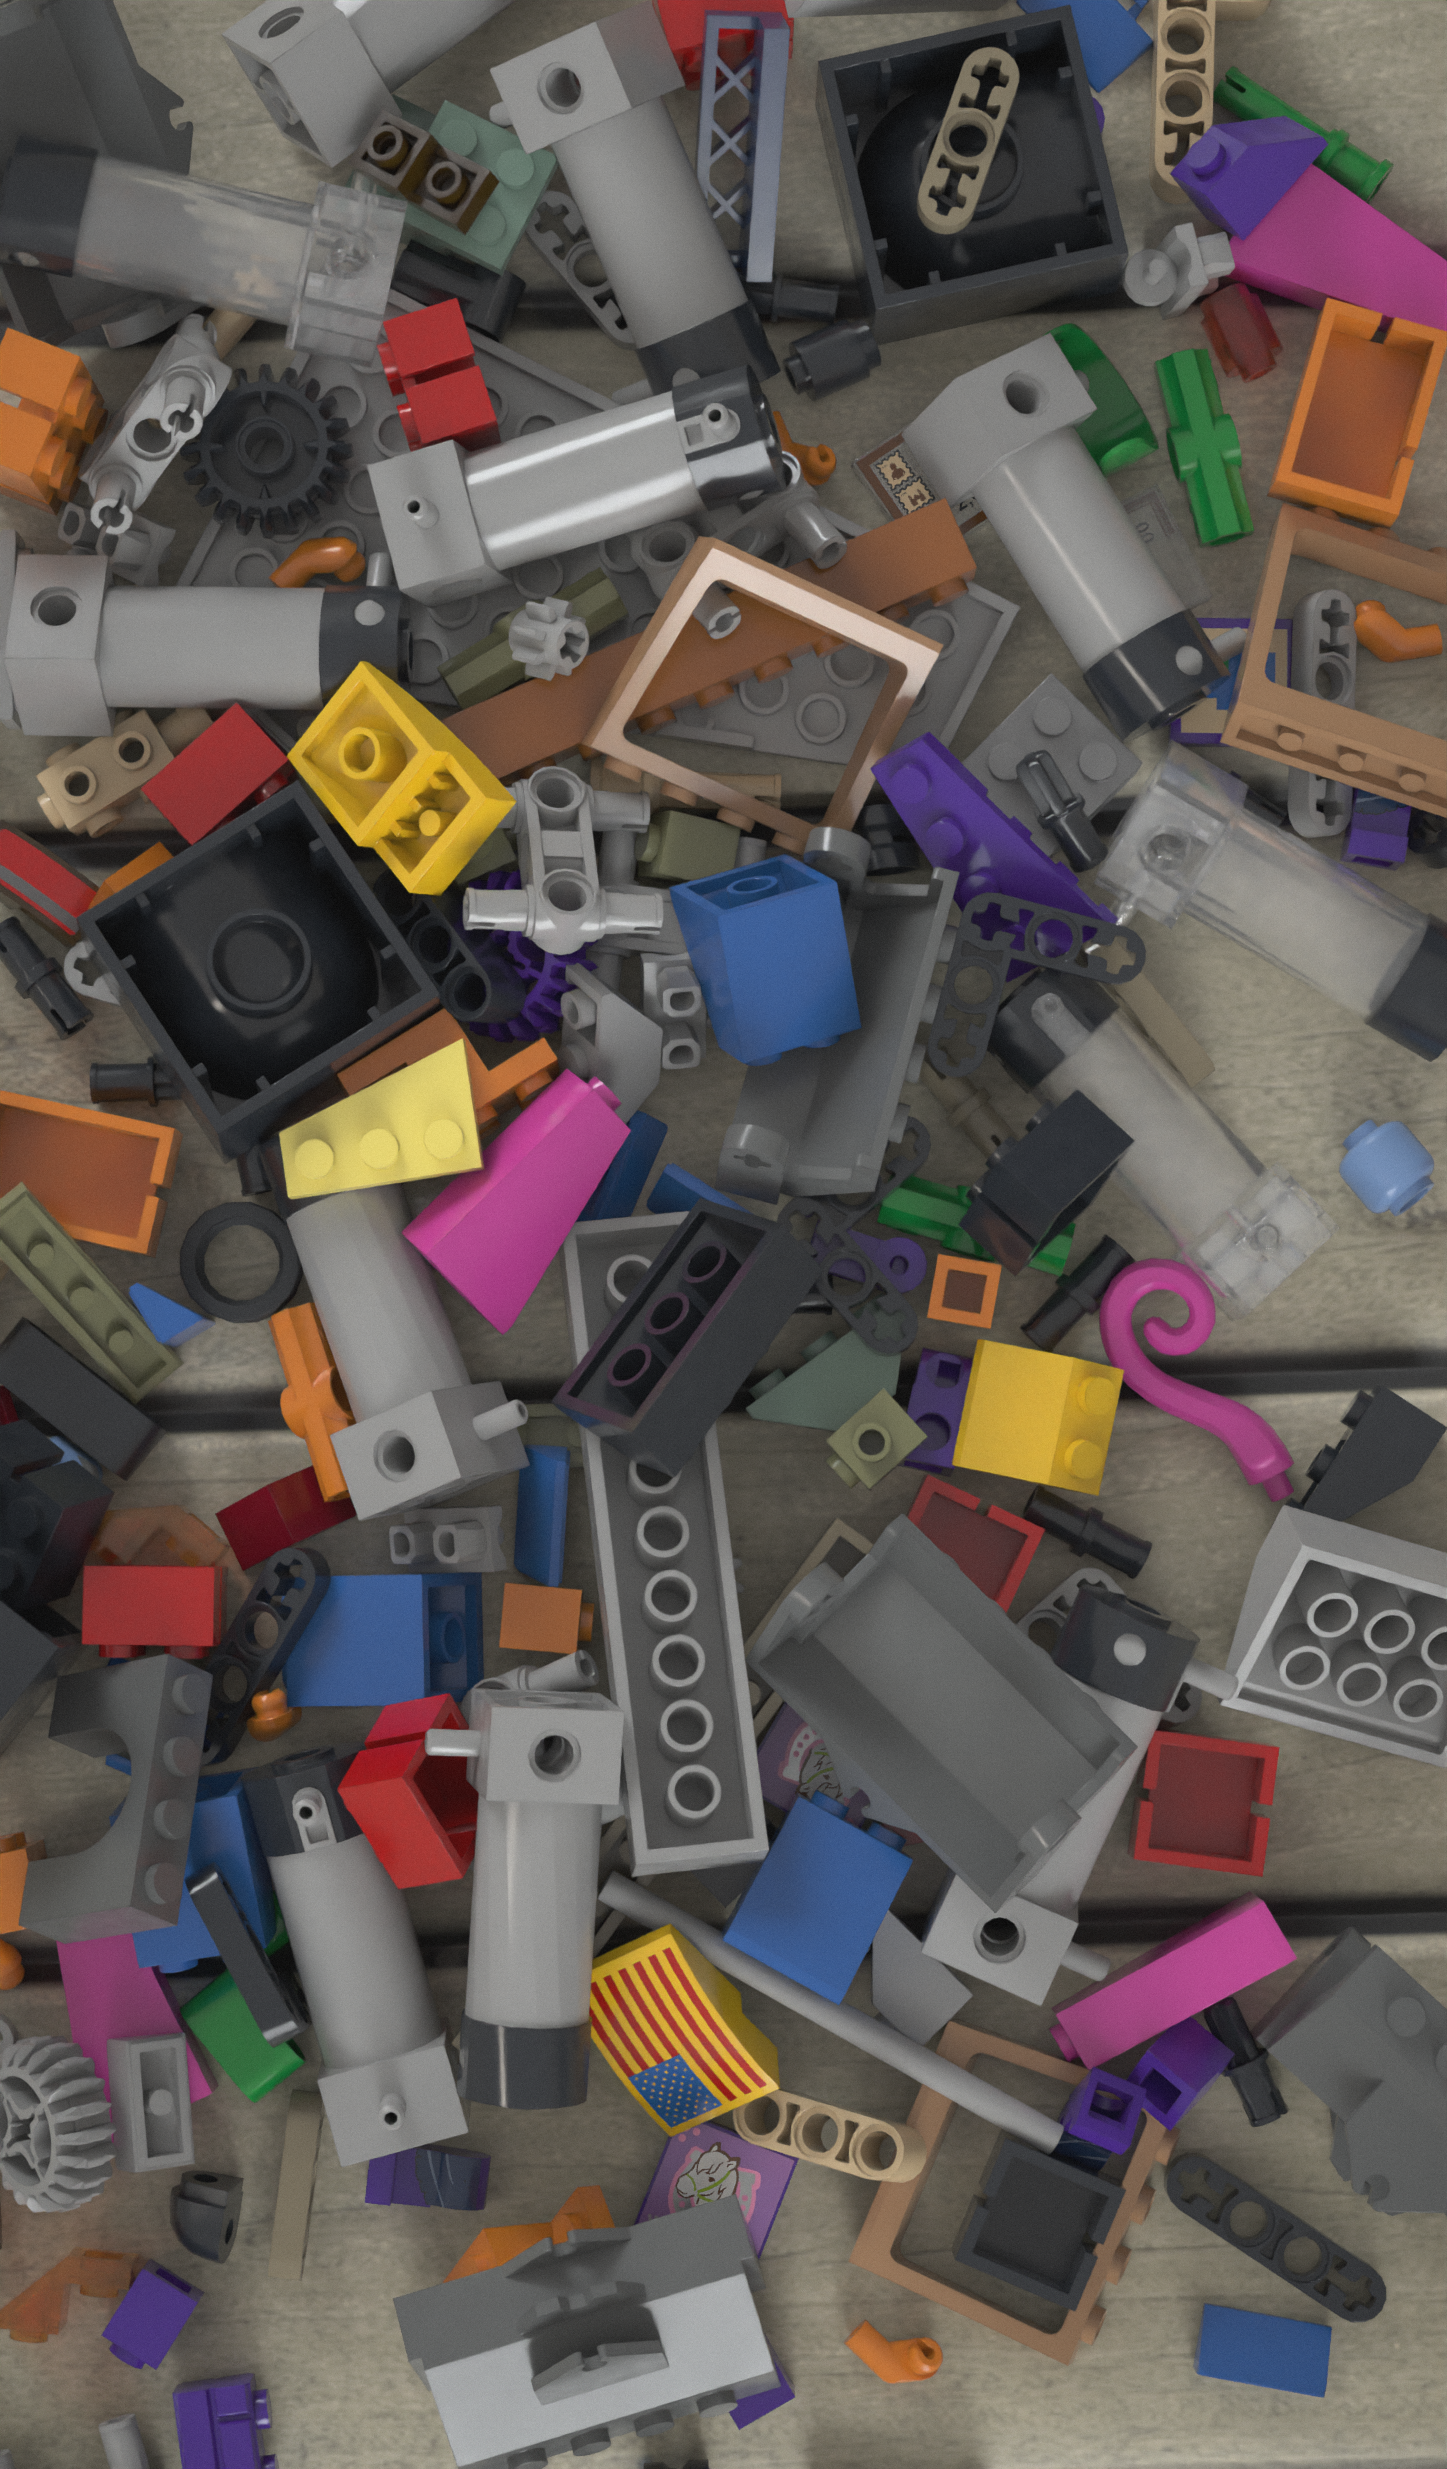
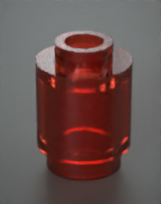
M1241 282L1226 287L1211 295L1199 305L1204 316L1200 324L1227 378L1240 375L1243 382L1248 383L1268 374L1278 366L1274 357L1280 354L1284 347L1256 293L1250 294L1245 283Z

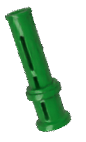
M1234 65L1226 72V81L1221 79L1213 92V102L1215 104L1218 103L1243 121L1286 116L1321 135L1328 145L1312 164L1367 204L1371 203L1394 166L1392 162L1387 159L1378 162L1350 143V134L1343 129L1338 131L1334 128L1331 132H1328L1241 73Z

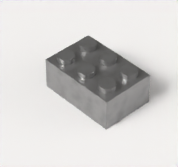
M1051 673L962 762L988 789L987 797L1009 819L1015 816L1032 833L1030 839L1050 859L1061 848L1050 829L1040 827L1037 822L1040 812L1016 773V765L1024 759V756L1033 751L1036 752L1043 749L1048 751L1072 792L1080 793L1084 797L1086 802L1083 810L1089 820L1137 774L1143 763Z

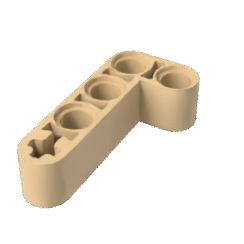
M1153 0L1149 179L1151 188L1156 196L1163 201L1176 205L1191 201L1170 175L1175 168L1171 166L1177 143L1187 141L1184 149L1185 157L1191 146L1200 140L1213 125L1215 20H1255L1265 13L1272 0ZM1178 33L1188 34L1196 40L1199 50L1188 55L1178 54L1171 49L1167 39ZM1175 95L1187 96L1194 101L1198 112L1189 117L1176 116L1166 106V100Z

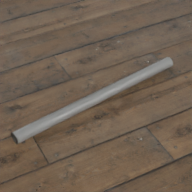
M614 1870L609 1873L596 1898L653 1931L671 1923L712 1965L1049 2155L1058 2144L1064 2130L1063 2125L848 2003L841 2001L840 2005H837L723 1941L721 1931Z

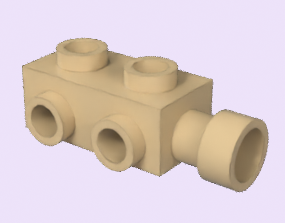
M175 708V712L156 723L145 709L134 714L132 709H127L116 714L113 737L99 736L83 747H80L77 742L72 743L53 753L45 761L48 768L36 775L45 790V793L38 796L37 800L52 825L57 830L66 825L76 836L88 831L91 838H96L118 826L124 820L119 810L141 797L146 805L151 804L141 788L215 722L206 708ZM135 741L141 742L144 746L142 758L134 763L125 762L123 758L124 748ZM81 775L87 776L90 781L88 791L79 797L72 796L69 792L70 782Z

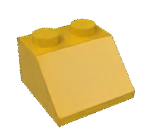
M977 1339L952 1465L1047 1487L1099 1496L1124 1370L1078 1358Z

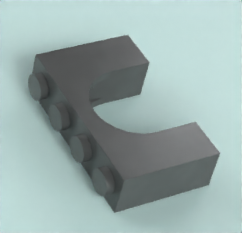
M164 1654L59 1676L57 1678L48 1738L93 1758L129 1751L131 1781L120 1815L111 1829L96 1844L79 1853L28 1862L19 1926L64 1944L177 1926L213 1674L170 1654Z

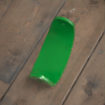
M1073 323L1060 325L1044 334L1051 333L1074 371L1080 370L1088 377L1089 390L1087 393L1097 407V410L1076 429V432L1105 479L1158 450V440L1141 405L1094 339L1081 327Z

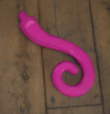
M1150 1258L1136 1261L1124 1267L1111 1280L1101 1300L1099 1311V1330L1102 1344L1112 1366L1124 1370L1122 1380L1141 1397L1161 1410L1219 1437L1231 1452L1248 1485L1262 1482L1271 1502L1281 1500L1293 1493L1294 1489L1285 1470L1291 1467L1294 1461L1275 1430L1260 1415L1234 1400L1190 1385L1166 1374L1151 1363L1136 1340L1132 1327V1313L1137 1302L1147 1293L1166 1289L1179 1294L1189 1308L1187 1322L1181 1327L1176 1328L1171 1327L1161 1317L1152 1316L1145 1321L1143 1334L1149 1344L1162 1354L1177 1356L1187 1355L1196 1351L1209 1338L1216 1323L1215 1302L1208 1285L1199 1274L1187 1265L1172 1259Z

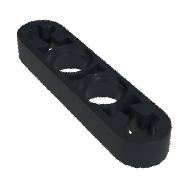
M284 1548L274 1553L268 1560L204 1671L213 1674L206 1725H210L206 1731V1738L212 1744L210 1748L202 1750L200 1767L218 1765L226 1761L234 1752L247 1730V1720L256 1714L251 1705L253 1696L258 1692L271 1689L326 1595L331 1582V1570L327 1560L319 1551L312 1548ZM291 1565H303L300 1576L306 1581L304 1588H292L295 1583V1577L289 1572ZM272 1596H285L281 1603L273 1600ZM264 1612L271 1614L278 1625L276 1642L268 1649L258 1643L254 1634L256 1620ZM232 1666L240 1668L247 1680L246 1692L238 1702L230 1700L223 1688L225 1673ZM219 1712L229 1715L226 1718L215 1719Z
M1184 2153L1175 2157L1167 2166L1164 2174V2188L1170 2201L1180 2211L1352 2323L1366 2322L1375 2318L1382 2311L1386 2301V2286L1382 2277L1370 2264L1200 2153ZM1199 2167L1206 2169L1207 2171L1203 2179L1211 2189L1223 2195L1226 2183L1236 2187L1221 2201L1216 2219H1211L1206 2215L1215 2206L1201 2194L1194 2192L1188 2200L1181 2197L1184 2187L1178 2180V2176L1183 2170L1194 2174ZM1245 2201L1260 2204L1266 2214V2222L1263 2229L1252 2237L1237 2235L1230 2226L1232 2210L1238 2204ZM1299 2237H1307L1314 2240L1319 2248L1317 2265L1305 2273L1291 2271L1284 2262L1286 2246L1292 2240ZM1334 2255H1338L1343 2259L1334 2267L1335 2270L1348 2280L1356 2282L1362 2275L1368 2277L1365 2287L1371 2293V2297L1366 2304L1355 2300L1350 2307L1343 2305L1346 2300L1345 2293L1339 2286L1326 2279L1323 2291L1314 2287L1328 2274Z

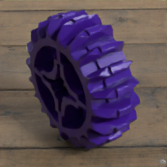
M520 869L516 872L512 871V873L506 871L490 873L488 881L478 879L475 882H469V888H474V890H522ZM486 929L521 976L525 985V991H527L531 983L536 980L538 982L526 996L524 1007L517 1018L505 1024L467 1022L470 1023L469 1030L479 1036L491 1037L497 1042L512 1043L513 1040L533 1042L540 1039L541 1033L552 1034L555 1031H561L560 1017H563L561 997L564 993L579 988L574 984H568L565 980L566 965L580 963L589 971L599 968L593 961L586 959V950L596 944L598 940L595 942H585L579 950L571 954L558 955L548 953L539 948L533 940L523 937L521 931L497 929L492 933L493 929ZM450 937L447 943V954H449L451 947ZM484 985L483 991H482V1002H483V1003H484V1001H485L486 994H487V992H486V985Z

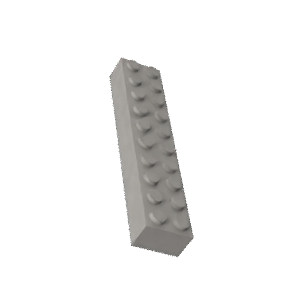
M689 1211L574 1223L559 1248L573 1371L686 1218ZM716 1421L697 1446L693 1456L684 1464L676 1477L632 1461L579 1424L611 1702L624 1711L620 1781L631 1875L633 1877L763 1862L769 1851Z

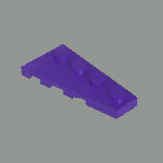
M930 732L878 759L870 768L933 868L941 867L960 872L953 899L962 913L967 903L975 896L989 892L1004 894L1114 924L1117 922L1118 918L1103 903L1097 906L1076 885L1079 879L1061 861L1055 864L1030 839L1032 833L1015 816L1009 819L987 797L988 789ZM989 904L985 913L979 914L974 912L971 923L980 927L981 939L992 941L996 931H1003L1016 935L1010 948L1019 951L1025 950V930L1034 916L1033 913L1020 910L1019 924L1000 918L1001 907L996 904ZM1049 920L1042 923L1034 934L1036 948L1047 957L1056 958L1069 951L1072 945L1073 937L1070 929L1066 924L1057 920ZM1082 927V944L1092 939L1097 930ZM1011 959L1005 981L1008 983L1039 966Z

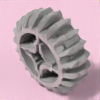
M49 2035L42 2037L33 2036L16 2041L14 2045L6 2046L4 2052L0 2053V2171L2 2173V2185L5 2190H13L14 2199L18 2205L27 2204L33 2213L42 2211L47 2213L59 2211L62 2213L80 2208V2204L90 2202L92 2197L102 2194L105 2180L112 2177L113 2169L109 2160L117 2156V2149L112 2143V2133L117 2131V2127L110 2119L109 2109L113 2104L106 2101L103 2092L105 2080L95 2076V2063L92 2058L83 2057L80 2045L78 2043H69L63 2035L56 2037Z

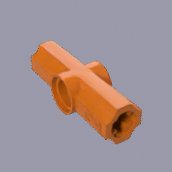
M309 1302L297 1307L287 1308L272 1315L271 1320L268 1321L288 1387L284 1388L281 1393L280 1406L282 1415L291 1431L306 1441L324 1502L339 1501L351 1496L330 1435L356 1424L315 1303Z

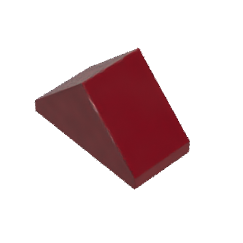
M311 1465L262 1487L215 1513L242 1570L245 1571L271 1558L275 1552L284 1548H292L357 1516L350 1497L339 1501L324 1502L314 1467Z

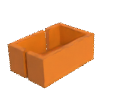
M1327 298L1317 317L1267 496L1306 508L1326 507L1334 511L1339 517L1373 527L1390 529L1401 510L1414 460H1411L1419 446L1447 347V331L1395 317L1384 335L1383 343H1376L1371 341L1380 325L1383 313Z
M7 328L0 344V390L22 399L18 408L0 401V494L57 516L62 502H72L80 488L82 480L78 478L80 468L78 464L87 443L92 445L103 432L108 418V410L102 408L105 400L80 356Z
M0 1090V1199L22 1181L75 1241L155 1258L168 1202L156 1197L158 1187L171 1190L183 1134L172 1127Z

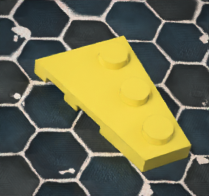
M462 1038L279 1132L288 1197L290 1199H298L484 1170L466 1041Z

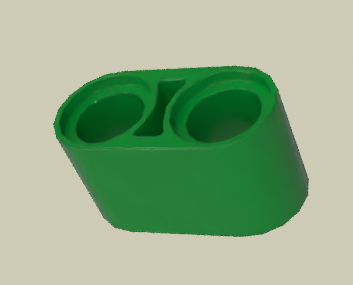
M228 1968L180 2007V2012L188 2026L238 2088L254 2103H258L307 2062L303 2052L293 2038L275 2048L270 2046L259 2029Z

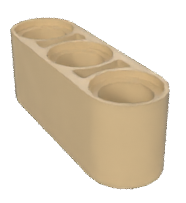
M780 2088L733 2109L735 2129L742 2139L749 2143L868 2180L904 2183L914 2179L922 2171L926 2162L927 2149L924 2139L911 2126L797 2091ZM772 2101H775L779 2108L780 2118L777 2127L769 2133L764 2123V2112L767 2106ZM832 2118L838 2128V2138L835 2145L827 2151L822 2143L821 2132L824 2124ZM891 2135L896 2143L897 2155L893 2164L886 2169L881 2163L879 2150L883 2140Z

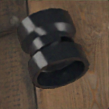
M893 804L862 807L852 829L855 834L863 837L871 844L872 851L866 877L902 874L920 869L918 848L910 842V831Z

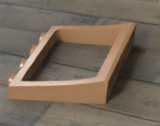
M1282 503L1271 530L1220 742L1447 818V741L1273 683L1265 674V666L1290 555H1299L1447 605V548L1434 547L1426 551L1400 542L1398 535L1388 528L1373 527L1366 531L1342 523L1339 516L1329 508L1313 507L1304 510Z
M698 536L581 744L607 755L603 768L635 782H639L642 772L664 781L659 793L695 808L699 797L720 806L716 816L717 819L737 826L751 833L755 822L776 831L771 843L803 857L808 836L812 829L834 827L851 832L876 780L870 768L878 759L889 753L904 720L942 650L943 644L717 538ZM715 581L884 659L889 665L888 676L824 818L817 824L812 825L632 744L623 735L624 726L702 596Z
M960 2019L948 2021L935 2052L937 2055L971 2074L977 2059L983 2053L1076 2086L1089 2072L1084 2064L1073 2060L1068 2062L1065 2057ZM922 2084L906 2124L916 2129L923 2137L927 2149L926 2162L922 2171L912 2180L904 2183L881 2182L848 2262L907 2288L1069 2366L1073 2363L1081 2342L1083 2341L1092 2346L1101 2330L1107 2314V2309L1097 2305L1106 2281L1117 2286L1125 2272L1132 2249L1123 2246V2240L1131 2221L1141 2226L1145 2222L1157 2193V2189L1148 2186L1147 2182L1156 2161L1166 2166L1168 2165L1182 2130L1174 2127L1169 2131L1144 2108H1141L1146 2115L1147 2122L1122 2182L1126 2192L1104 2245L1098 2242L1094 2250L1098 2259L1076 2312L1069 2309L1062 2328L1059 2331H1052L909 2261L902 2255L900 2250L902 2239L959 2105ZM1095 2090L1098 2094L1115 2100H1121L1112 2093ZM897 2147L894 2150L888 2167H890L893 2164L896 2158Z

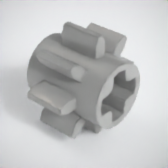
M546 597L543 604L528 601L526 609L520 611L513 619L509 629V645L513 651L512 659L526 663V675L548 681L552 680L555 673L569 676L572 674V668L577 667L585 658L589 647V634L584 625L586 620L583 617L571 615V602Z

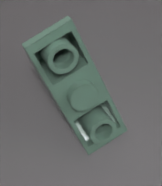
M883 1292L853 1313L857 1319L861 1317L865 1309L873 1315L878 1325L872 1334L879 1341L889 1336L895 1342H898L904 1337L900 1330V1326L905 1320L904 1316L897 1312L889 1317L875 1303L876 1299L885 1296ZM830 1330L800 1352L807 1363L786 1378L780 1368H778L752 1387L749 1392L756 1401L746 1407V1411L753 1420L836 1432L883 1388L891 1397L896 1394L901 1354L889 1357L875 1354L866 1347L852 1330L839 1340Z

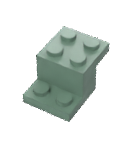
M392 94L403 115L400 117L401 119L431 133L440 145L489 169L500 182L466 235L416 209L354 169L336 202L337 211L406 246L412 239L445 256L451 255L455 257L457 253L502 276L559 166L555 154L541 148L526 155L517 135L447 100H444L438 114L435 115Z

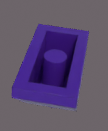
M1286 116L1212 125L1200 140L1191 146L1186 156L1172 170L1170 175L1207 220L1244 241L1325 149L1328 143L1321 135Z

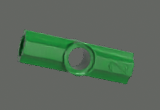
M1192 348L1172 353L1163 359L1155 361L1153 368L1169 428H1166V443L1171 466L1177 482L1184 484L1196 538H1198L1200 548L1218 547L1251 536L1255 530L1239 473V468L1242 467V456L1234 422L1229 413L1224 414L1217 380L1207 348Z
M890 1175L888 1182L892 1180L894 1176ZM912 1176L881 1203L876 1221L877 1224L910 1235L939 1241L940 1247L965 1256L995 1262V1258L959 1226V1223L972 1204L965 1197L971 1187L957 1185L956 1188ZM1072 1223L1026 1267L1060 1277L1068 1258L1076 1224Z

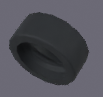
M226 1202L204 1212L188 1229L180 1249V1276L190 1298L206 1313L231 1323H258L280 1312L296 1295L304 1274L288 1225H284L282 1218L273 1210L252 1202ZM250 1225L262 1230L273 1240L279 1253V1271L274 1283L264 1294L251 1300H233L222 1296L211 1286L205 1273L204 1256L209 1243L219 1232L232 1226Z

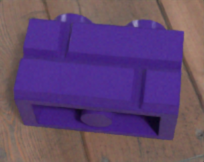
M255 2373L189 2381L177 2385L172 2395L182 2469H279L277 2455H265L262 2430L272 2428V2408L268 2389L257 2390Z

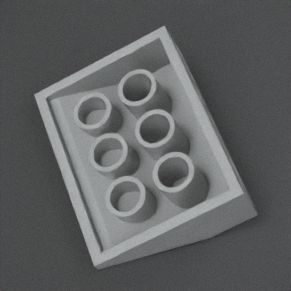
M1283 1505L1256 1557L1225 1672L1238 1677L1239 1684L1232 1699L1226 1701L1217 1697L1220 1705L1447 1768V1553Z

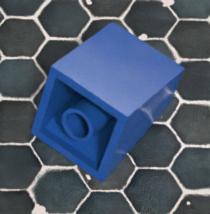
M783 854L669 887L671 901L695 975L701 987V993L719 1048L743 1064L762 1066L780 1060L784 1051L801 1046L807 1048L827 1047L837 1043L841 1039V1034L861 1028L836 881L795 858Z
M482 1572L331 1575V1582L326 1595L282 1668V1681L287 1690V1707L386 1706L450 1693L455 1703L462 1702L467 1691L481 1680H484ZM301 1576L295 1577V1583L292 1588H304L306 1581Z
M258 1767L199 1776L177 1926L132 1933L139 1968L159 1965L161 1973H175L197 1966L198 1959L221 1955L185 1884V1877L213 1862L217 1863L226 1876L263 1948L268 1946L277 1932L271 1874L266 1857L261 1853L251 1809L240 1779L246 1773ZM127 1796L109 1816L111 1827L120 1815Z
M816 1789L811 1799L797 1792L768 1845L769 1851L763 1862L758 1863L722 1928V1938L726 1943L840 2005L913 1862V1858L902 1851L907 1839L875 1821L871 1823L868 1831L844 1819L850 1809L848 1806Z

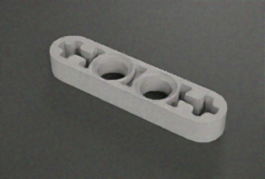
M1331 589L1306 594L1299 599L1295 606L1292 631L1291 689L1355 710L1357 635L1354 621L1357 619L1352 600L1344 592ZM1321 615L1328 618L1329 624L1322 622ZM1329 648V653H1319V649ZM1320 666L1328 672L1331 678V691L1327 699L1320 695L1316 687L1315 677ZM1289 765L1288 814L1293 828L1300 835L1307 838L1336 835L1345 830L1350 822L1352 813L1353 787L1329 778L1316 780L1317 774ZM1316 803L1323 806L1324 813L1316 810Z

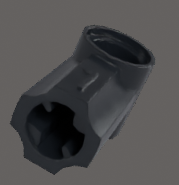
M411 239L399 258L390 288L426 307L457 298L466 327L501 344L527 284L520 277L506 269L501 276L477 263L472 265L451 255L445 256Z

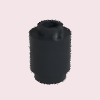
M843 319L789 343L790 357L783 359L784 371L794 392L797 395L806 392L808 397L814 402L869 378L870 370L881 366V356L877 343L869 326L863 319L852 323Z

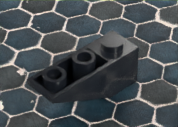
M1383 1385L1374 1387L1369 1395L1360 1390L1340 1419V1422L1348 1427L1335 1448L1325 1444L1306 1471L1305 1476L1313 1480L1309 1489L1300 1502L1291 1497L1285 1505L1342 1522L1413 1482L1447 1430V1427Z

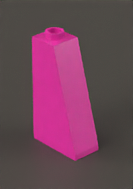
M1312 163L1244 241L1236 236H1233L1229 241L1235 269L1229 275H1225L1228 278L1321 310L1326 299L1330 298L1383 313L1377 331L1385 334L1395 317L1447 331V261Z
M566 1068L482 1152L484 1170L461 1173L401 1232L472 1308L502 1335L516 1321L631 1131L614 1112L622 1103L595 1076L588 1083H585Z
M1249 1891L1106 1975L1103 1981L1094 1982L1052 2007L1051 2009L1060 2023L1049 2028L1066 2060L1071 2062L1080 2057L1087 2070L1090 2071L1093 2067L1103 2064L1296 1960L1297 1957L1265 1902Z
M132 1933L68 1944L56 1940L73 2043L80 2045L83 2057L93 2059L95 2063V2076L105 2080L103 2092L107 2102L111 2103L107 2040L120 2037L185 2033L190 2103L192 2104L216 2090L219 2085L191 2028L180 2012V2005L165 1974L160 1972L159 1965L139 1968ZM110 2108V2109H109V2113H110V2119H111V2122H112V2111H111V2108Z

